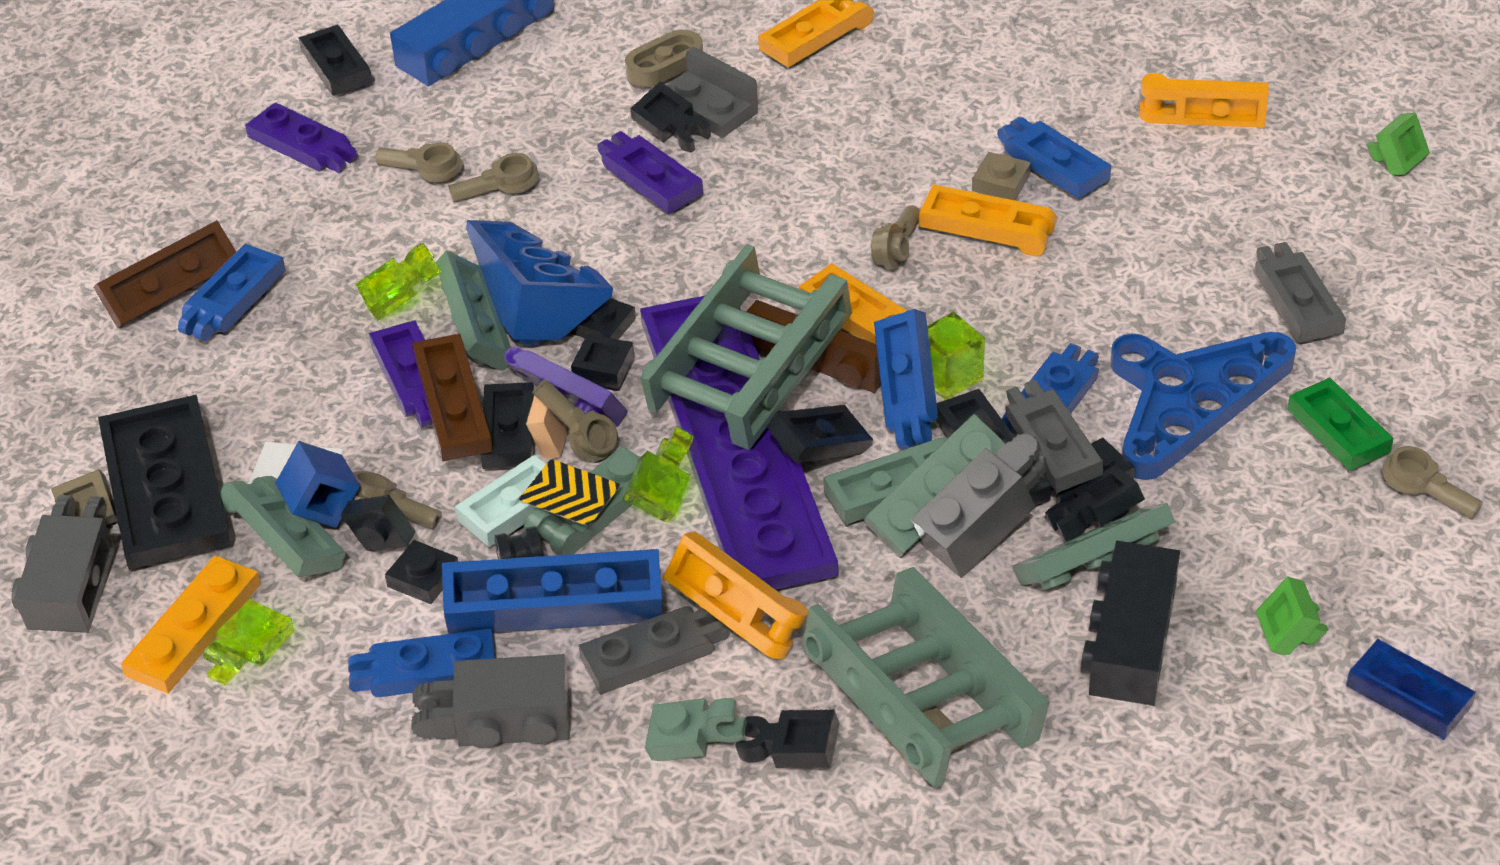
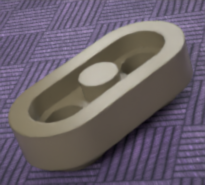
M675 30L630 51L625 57L627 79L635 85L651 87L657 85L660 81L664 82L686 71V51L692 47L703 51L701 36L690 30Z

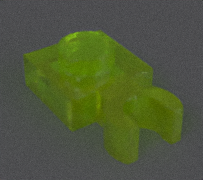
M421 243L411 249L402 262L398 263L393 257L355 283L368 310L378 321L388 313L401 308L407 300L415 296L417 293L413 286L419 282L432 280L442 270L435 262L434 256L427 246Z

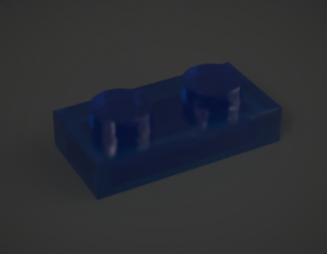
M1377 639L1348 672L1346 686L1443 740L1447 738L1471 709L1476 691L1380 639Z

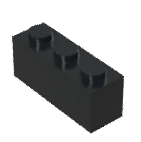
M1116 540L1112 562L1102 560L1097 592L1105 593L1104 601H1093L1089 632L1097 633L1096 641L1085 640L1081 661V673L1090 674V696L1155 706L1176 591L1181 550Z

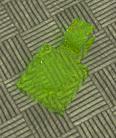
M676 426L671 433L670 439L665 437L662 439L656 455L647 450L636 464L623 499L661 521L669 522L677 513L691 475L678 467L691 446L693 435Z
M249 599L216 632L217 640L212 642L204 651L203 658L215 664L208 671V678L225 686L248 661L262 667L294 632L292 618Z

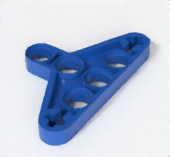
M1265 332L1174 354L1141 334L1130 333L1116 338L1111 350L1110 366L1112 371L1142 390L1125 436L1122 455L1135 466L1134 478L1150 480L1163 475L1286 377L1294 366L1296 353L1294 341L1289 336L1280 332ZM1138 353L1145 357V359L1133 362L1123 359L1121 355ZM1264 355H1266V356H1268V357L1264 360V366H1263L1262 364H1263ZM1242 375L1251 378L1254 382L1242 385L1232 382L1229 378ZM1166 376H1174L1181 379L1183 383L1172 386L1163 384L1159 379ZM1203 400H1213L1220 403L1223 407L1209 410L1200 407L1197 403ZM1172 425H1180L1186 427L1191 432L1181 436L1168 433L1165 428ZM1152 451H1154V457L1149 455Z

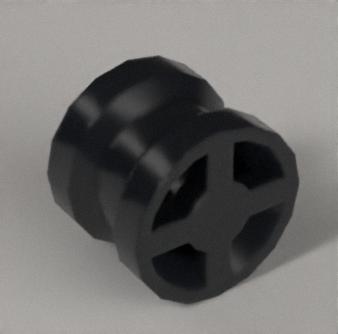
M536 526L524 528L523 532L516 536H509L506 533L494 535L498 559L544 556Z

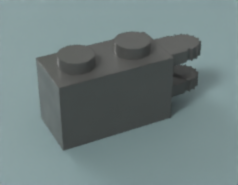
M1024 432L1021 435L1017 434V437H1013L1011 442L1008 441L996 454L985 448L911 519L925 548L960 578L965 576L1036 508L1029 491L1040 481L1039 478L1044 477V473H1047L1046 468L1048 464L1046 457L1040 452L1042 451L1040 443L1035 435L1031 436L1030 433L1025 434Z
M59 495L57 500H55L51 515L41 516L36 534L31 535L27 541L26 564L22 576L15 579L12 587L13 607L18 609L27 630L89 633L115 551L105 525L106 503L104 497L90 496L82 517L75 516L76 508L73 496Z
M565 654L454 661V680L421 683L419 686L416 685V689H413L412 703H414V707H418L420 712H415V716H412L411 730H413V734L423 739H431L433 737L436 739L457 738L459 747L475 746L479 748H488L496 744L522 742L545 744L552 740L569 739V684Z

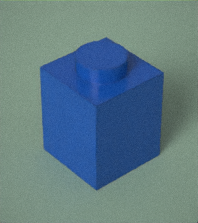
M301 441L297 442L275 482L293 515L337 528L342 519L341 514L348 501L354 498L360 487L343 455Z

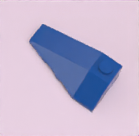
M467 220L466 230L500 323L515 341L526 345H539L542 343V340H560L612 297L613 287L597 270L590 266H580V270L570 265L571 256L563 251L553 252L542 248V239L518 225L504 221Z

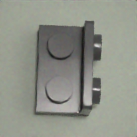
M695 47L686 51L687 71L667 84L669 88L692 103L693 116H700L706 119L710 125V132L722 139L758 113L756 80Z

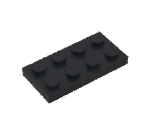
M197 394L98 417L128 570L232 545Z

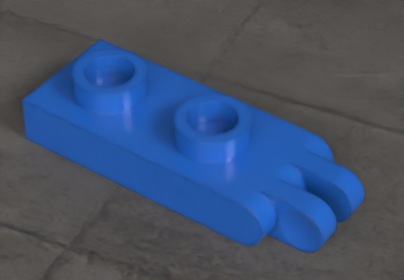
M1017 117L1010 122V125L1006 124L997 131L998 138L1004 144V149L1008 155L1031 162V169L1077 199L1087 195L1111 178V164L1042 121L1032 124L1023 117Z
M244 244L184 304L182 317L178 323V331L188 336L193 334L196 339L207 341L216 331L223 333L228 331L286 271L283 257Z
M912 309L874 322L885 423L887 429L891 433H895L896 443L901 450L914 447L915 443L920 445L931 441L930 422L936 421L938 418L926 312Z
M1070 343L1062 354L1053 351L1030 380H1036L1044 392L1054 389L1070 414L1097 380L1099 368L1095 367L1099 359V353L1087 350L1080 361H1078L1081 354V346ZM1024 388L1021 393L1027 399L1028 396ZM1005 412L1002 420L1010 431L1017 435Z
M490 628L376 643L369 648V653L355 654L348 659V671L350 673L349 688L353 692L371 690L372 695L378 698L413 693L416 685L419 686L421 683L454 680V661L495 658L492 630Z

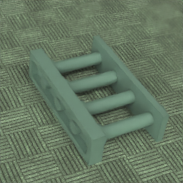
M746 244L736 258L726 264L721 277L658 356L646 364L640 379L648 410L657 413L672 393L724 413L728 422L732 444L750 450L766 429L774 414L781 409L851 316L852 309L847 280L829 274L818 290H814L811 293L760 275L755 247ZM752 292L801 310L793 323L783 326L742 311L739 308ZM725 326H729L776 345L767 357L757 360L712 342ZM701 359L750 379L740 392L731 395L685 376L696 362Z
M914 566L896 573L889 606L838 625L819 604L809 607L802 645L808 657L822 667L904 755L908 764L913 769L918 770L934 788L944 784L951 751L958 746L997 729L1005 731L1021 749L1040 740L1050 702ZM897 625L904 628L916 640L873 659L856 643ZM929 659L936 661L949 674L947 677L906 694L888 677ZM964 693L971 696L984 710L940 730L922 712Z

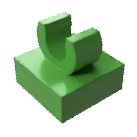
M1416 113L1400 114L1376 134L1377 141L1367 144L1373 161L1385 160L1391 175H1405L1430 154Z
M1289 576L1279 584L1255 611L1269 647L1275 653L1289 655L1301 642L1314 645L1329 631L1327 625L1320 623L1321 620L1317 613L1320 610L1319 605L1312 601L1305 582Z

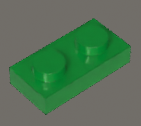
M1330 377L1289 396L1287 410L1349 471L1391 453L1394 438Z

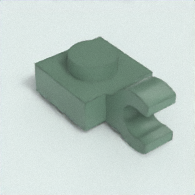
M705 698L653 704L645 750L653 761L704 756L708 742L721 741L733 743L743 740L747 721L745 717L734 718L737 702L732 698H720L713 701L710 705H708Z

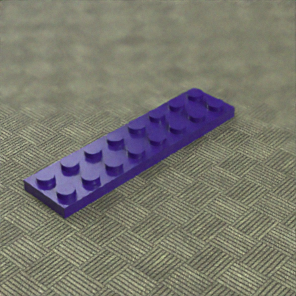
M705 296L640 308L641 323L654 359ZM725 326L712 342L760 360L751 335ZM701 359L696 362L685 376L731 395L740 392L750 379ZM672 393L668 401L719 549L775 590L839 576L838 559L800 462L795 463L791 457L783 452L780 443L767 427L750 450L732 444L728 422L724 413Z

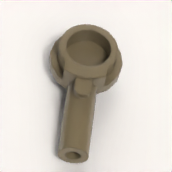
M443 142L425 144L419 149L410 148L407 151L380 147L376 152V163L378 165L415 169L419 171V175L424 180L430 182H448L462 168L460 154L454 150L452 145Z
M510 153L504 155L498 161L492 163V169L483 171L481 176L448 185L453 203L496 189L512 194L524 192L536 184L539 178L537 166L526 154Z
M913 205L907 206L896 223H888L874 230L871 240V253L876 265H884L887 270H897L900 262L907 259L909 254L908 235L911 234L919 221L920 210L918 207Z
M547 379L542 380L534 388L532 393L569 428V443L571 449L579 458L588 462H596L605 459L612 452L617 442V430L614 423L608 417L596 413L594 410L584 413L579 407H575Z
M1413 446L1400 447L1387 457L1384 463L1383 477L1390 486L1398 491L1408 494L1426 492L1470 519H1473L1478 514L1483 505V501L1449 483L1447 477L1438 472V463L1433 461L1431 456L1420 448Z
M356 471L353 473L360 487L352 500L390 495L407 520L434 530L440 522L441 511L407 498V493L398 489L397 484L388 478L369 471Z

